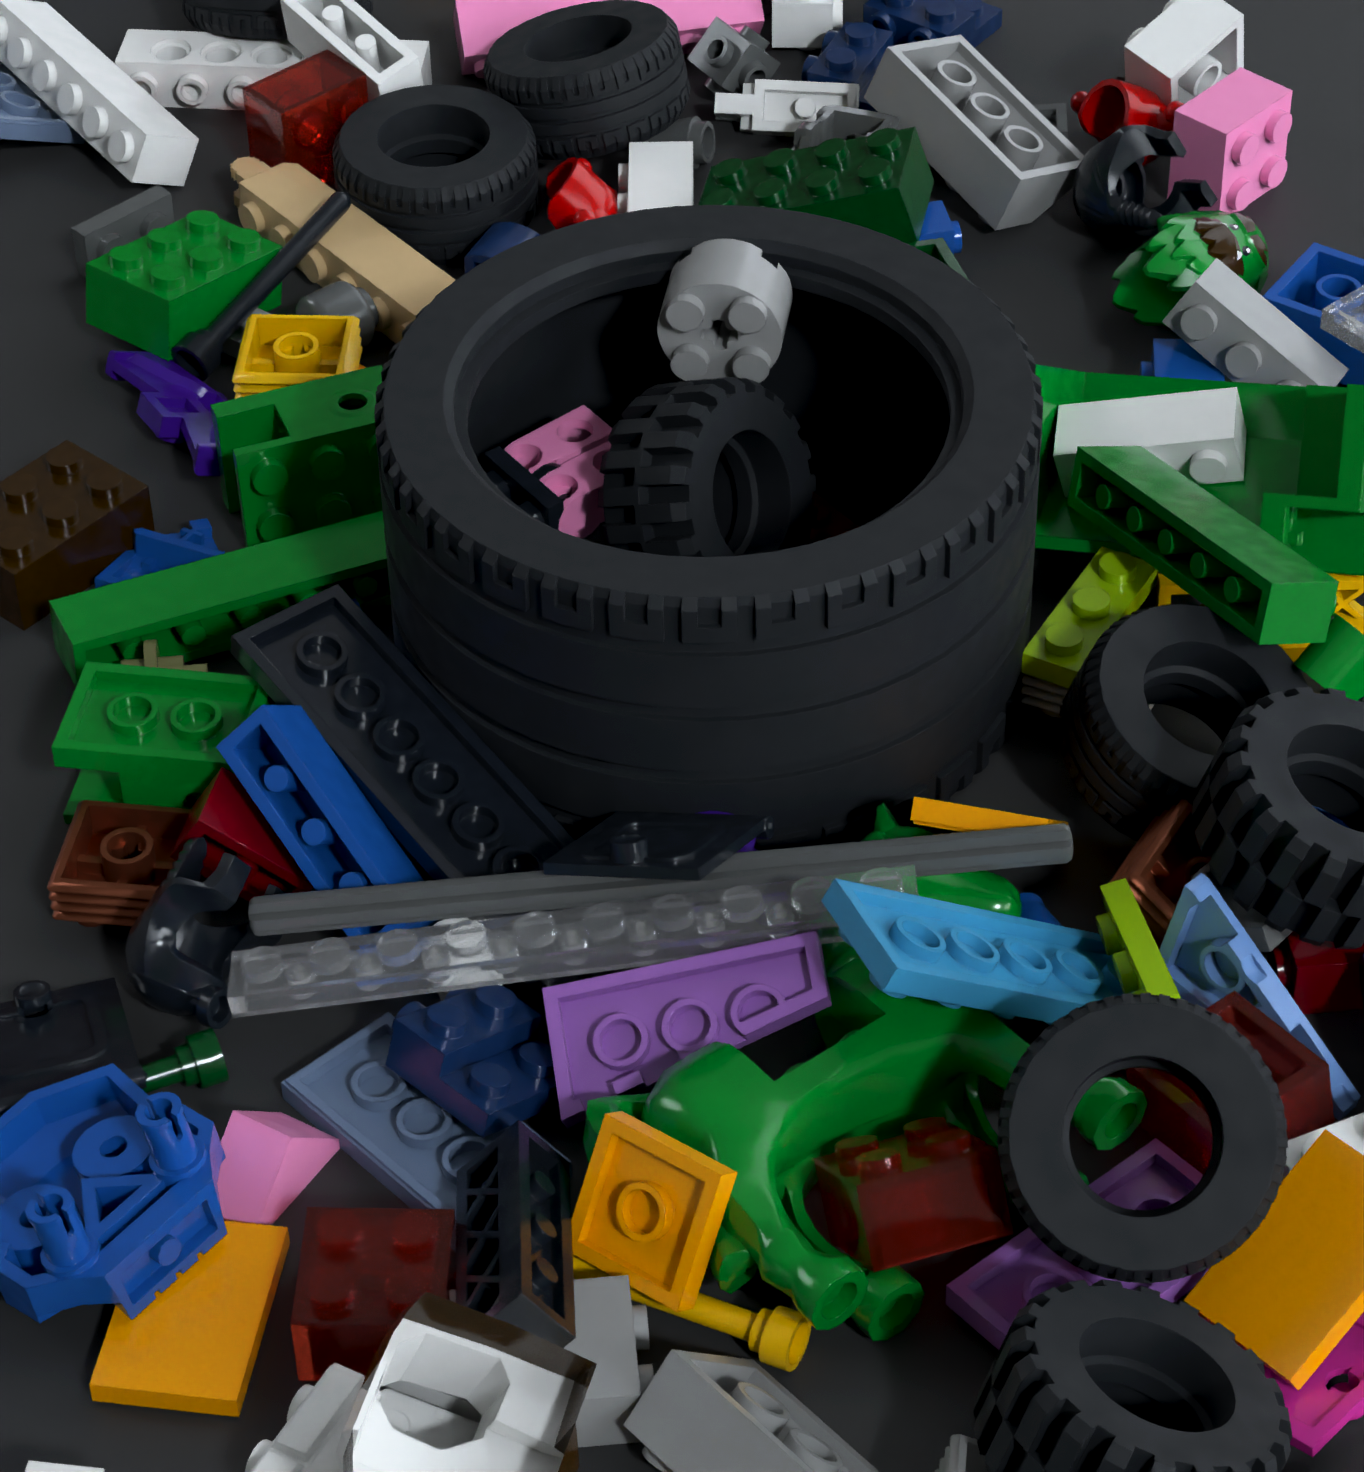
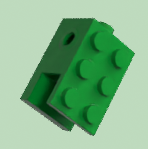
M382 365L210 405L223 501L229 513L241 511L246 547L382 511L374 415L377 386L382 383Z
M86 661L51 747L55 767L81 769L63 814L65 824H71L78 803L82 800L192 809L194 803L221 767L234 773L216 746L261 705L277 704L254 678L248 675Z

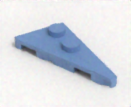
M1202 873L1197 875L1184 886L1159 949L1180 997L1188 1000V1003L1198 1004L1206 1008L1205 1010L1221 1016L1222 1020L1226 1023H1231L1241 1035H1244L1251 1042L1250 1045L1255 1050H1258L1263 1062L1340 1121L1356 1107L1361 1097L1211 880Z

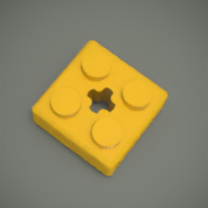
M251 314L246 321L232 377V382L234 383L233 391L236 392L234 399L358 370L363 349L360 346L362 340L360 337L361 328L359 327L360 319L355 316Z

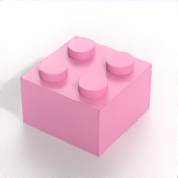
M1240 67L1177 108L1174 112L1173 132L1176 133L1187 152L1184 158L1171 157L1167 199L1173 190L1174 182L1184 179L1206 180L1218 199L1212 207H1200L1198 211L1219 210L1233 213L1244 210L1254 200L1270 189L1276 188L1283 181L1287 171L1285 156L1288 133L1292 126L1290 110L1293 90Z

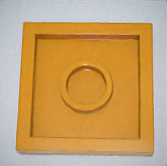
M623 1111L605 1113L571 1219L573 1255L611 1276L629 1275L630 1287L675 1312L693 1309L738 1172Z

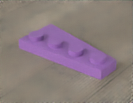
M817 931L542 988L561 1121L567 1129L585 1121L588 1100L607 1096L643 1094L652 1090L664 1070L689 1054L715 1041L728 1043L739 1049L832 1006L822 947Z

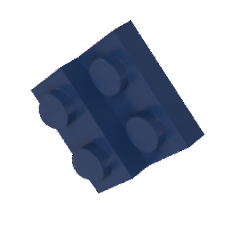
M869 0L863 4V22L869 23L875 28L894 32L893 46L961 34L975 48L1002 27V9L984 3L982 0Z
M846 21L839 32L829 30L826 33L819 57L809 55L806 58L801 80L859 84L858 109L877 112L864 96L886 48L893 46L894 32L875 28L873 25L865 22L852 23Z
M495 981L476 988L463 982L454 986L443 1001L427 1007L418 1001H413L405 1005L396 1015L392 1024V1037L385 1065L482 1138L510 1127L518 1120L521 1122L559 1105L551 1047L537 1039L542 1015L518 999L510 989L500 986Z

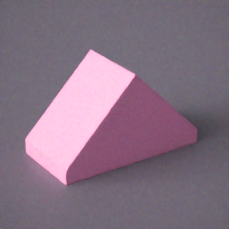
M233 1110L221 1140L226 1158L221 1163L217 1182L223 1219L226 1221L272 1225L340 1149L339 1139L282 1112Z

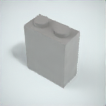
M629 1275L574 1279L576 1338L566 1345L564 1349L597 1364L576 1421L578 1448L641 1442L624 1426V1423L654 1377L652 1364L638 1365L637 1351L650 1349L646 1304L632 1305ZM456 1289L449 1290V1300L455 1303ZM499 1296L493 1304L492 1308L499 1303Z

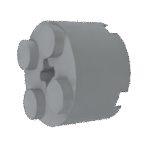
M736 239L708 240L693 247L691 254L681 261L678 260L672 268L658 319L657 333L660 345L666 356L670 359V367L677 377L685 381L735 377L747 378L760 383L769 375L770 368L775 364L782 348L793 299V291L787 272L779 263L776 269L769 261L761 257L762 249L751 243Z

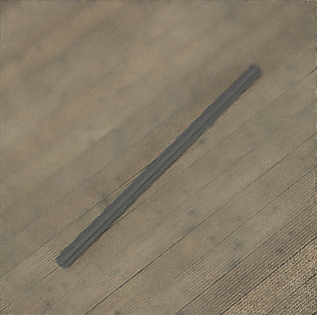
M1059 823L739 852L732 855L700 881L545 875L544 871L540 870L254 896L250 899L248 914L250 928L257 936L831 885L835 878L851 882H865L1064 864L1072 859L1073 838L1069 825Z

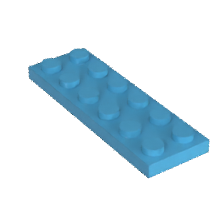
M837 878L833 880L821 900L839 926L838 933L840 937L854 948L870 971L869 978L879 990L894 998L918 997L937 1001L943 1006L952 1009H959L961 1006L990 1011L1005 1019H1013L1015 1016L1043 1021L1051 1026L1054 1021L1065 1016L1075 1008L1084 1006L1086 1003L1102 1000L1109 996L1115 997L1124 994L1117 977L1112 955L1108 956L1098 933Z

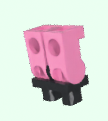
M582 405L520 437L506 446L505 449L497 446L485 452L486 474L509 500L529 515L558 531L584 539L600 523L605 521L604 508L598 507V490L602 489L604 484V474L600 473L602 455L610 451L611 443L607 439L612 428L589 408Z

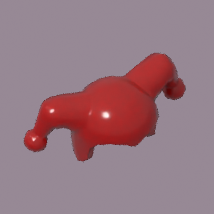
M1113 78L1102 80L1089 93L1086 91L1075 93L1070 100L1072 110L1078 114L1081 127L1086 133L1096 138L1098 142H1101L1121 127L1128 125H1148L1163 131H1173L1174 112L1184 104L1175 100L1166 106L1156 93L1139 85ZM1145 156L1142 166H1147L1159 156Z
M568 158L548 174L546 190L550 200L547 212L548 219L555 227V230L579 222L618 214V194L616 190L607 185L593 172L592 165L587 159Z

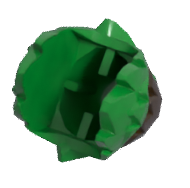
M1219 210L1190 211L1183 214L1164 215L1157 219L1159 233L1131 253L1114 271L1111 278L1112 280L1120 281L1112 296V303L1118 309L1135 314L1133 319L1138 324L1144 326H1166L1162 322L1163 319L1216 258L1260 293L1268 278V246L1258 226L1254 224L1253 220L1249 216H1243L1237 212L1228 213Z

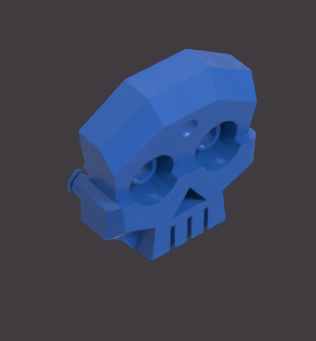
M114 1063L31 1091L0 1117V1291L5 1302L38 1323H42L58 1312L72 1307L111 1303L133 1320L156 1299L154 1295L156 1291L163 1293L177 1280L176 1273L178 1271L182 1274L185 1273L199 1260L197 1257L199 1252L203 1255L206 1254L227 1234L217 1186L220 1166L226 1156L214 1122L182 1104L181 1099L174 1093L158 1092L149 1096Z

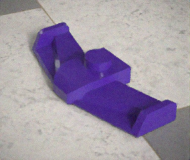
M110 350L105 373L113 380L128 381L142 391L140 392L136 413L154 432L155 436L170 443L180 444L186 442L193 459V469L196 475L220 476L210 405L228 401L229 399L223 393L217 392L172 360L167 361L147 351Z

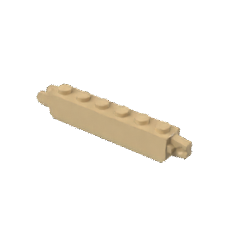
M255 156L237 158L230 164L231 178L234 181L237 180L239 188L234 191V204L238 208V215L242 226L255 230L261 237L282 246L336 192L298 163H281L271 168L263 161L256 159ZM353 204L295 266L311 282L317 283L321 287L337 281H345L355 287L363 288L373 299L378 311L379 323L375 327V331L383 333L394 343L402 340V332L408 324L416 319L419 311L431 303L437 294L455 281L453 277Z

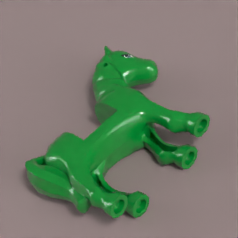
M883 802L877 806L874 830L861 841L934 834L918 827L899 826ZM988 871L856 882L1017 917L1022 916L1020 893L1015 886L1006 878ZM827 885L824 889L821 900L824 897L830 885ZM820 900L818 907L820 915L818 936L821 942L832 1006L815 1013V1019L828 1049L805 1063L793 1065L782 1077L774 1081L741 1051L728 1043L715 1041L689 1054L664 1070L651 1093L607 1096L588 1100L583 1144L589 1164L605 1113L623 1111L737 1171V1177L709 1259L711 1272L720 1289L732 1294L756 1275L758 1268L762 1280L791 1297L797 1310L816 1330H830L841 1325L846 1319L851 1317L856 1326L872 1341H884L904 1330L919 1312L925 1295L921 1284L899 1265L874 1268L833 1247L813 1225L805 1210L804 1199L818 1180L858 1158L904 1144L939 1138L955 1158L963 1174L967 1193L984 1206L1015 1207L1006 1187L1000 1166L997 1143L998 1135L992 1129L983 1111L978 1095L979 1076H982L1005 1091L1016 1065L1030 1045L989 1011L961 1006L959 1009H952L934 1000L912 996L899 999L879 990L869 978L870 971L857 952L840 937L838 933L839 926ZM1104 1077L1083 1095L1073 1113L1070 1126L1076 1127L1081 1136L1097 1150H1111L1127 1140L1141 1123L1148 1105L1145 1094L1122 1078ZM1077 1169L1084 1182L1090 1185L1087 1176Z

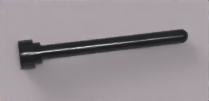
M342 191L333 193L206 330L198 329L196 332L185 334L171 350L173 361L201 381H205L221 364L222 345L348 211L351 206L349 195Z

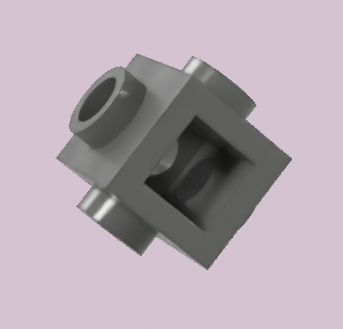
M717 16L687 58L709 76L704 85L714 93L742 94L743 83H755V79L770 80L781 65L779 61L765 51L770 44L768 40L747 25H744L739 32Z

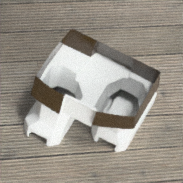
M425 1292L396 1317L386 1332L367 1370L365 1379L342 1431L336 1453L343 1465L344 1472H577L579 1468L576 1421L597 1364L513 1324Z

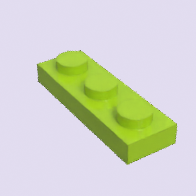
M1102 546L1025 647L1022 657V673L1069 689L1073 679L1101 634L1109 629L1115 621H1119L1120 618L1126 615H1131V613L1140 608L1157 584L1158 571L1142 559Z
M1123 878L1099 886L1106 913L1095 916V920L1106 954L1108 956L1112 955L1117 977L1124 994L1151 993V995L1159 996V994L1180 999L1177 987L1127 879Z

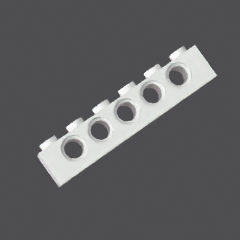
M128 29L115 60V64L163 107L351 115L361 107L356 100L292 45L288 39H252L217 35L209 32ZM400 40L419 56L423 85H432L429 41Z

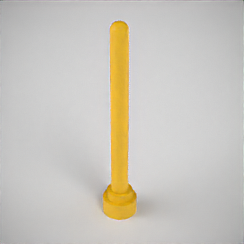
M573 1255L574 1279L611 1276ZM630 1287L632 1301L646 1304V1306L748 1341L749 1350L758 1353L760 1362L787 1372H792L796 1369L809 1342L811 1324L799 1311L782 1305L777 1306L774 1310L762 1308L756 1313L698 1293L693 1309L675 1312Z

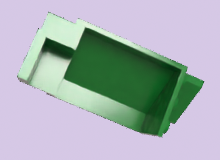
M1036 364L1035 375L1040 378L1042 386L1043 416L1035 548L1097 553L1103 546L1138 557L1067 504L1068 498L1064 496L1053 457L1058 405L1237 387L1247 429L1244 481L1199 486L1324 572L1364 576V385L1347 384V387L1307 385L1304 387L1093 373Z

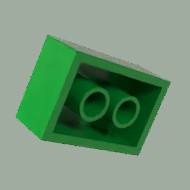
M207 210L192 211L178 221L163 228L153 229L147 235L124 246L114 247L109 253L86 263V323L170 361L173 359L171 355L172 348L185 334L196 332L198 329L206 330L283 246L261 237L255 230L241 228L220 219L214 212ZM282 282L257 308L268 312L281 305Z

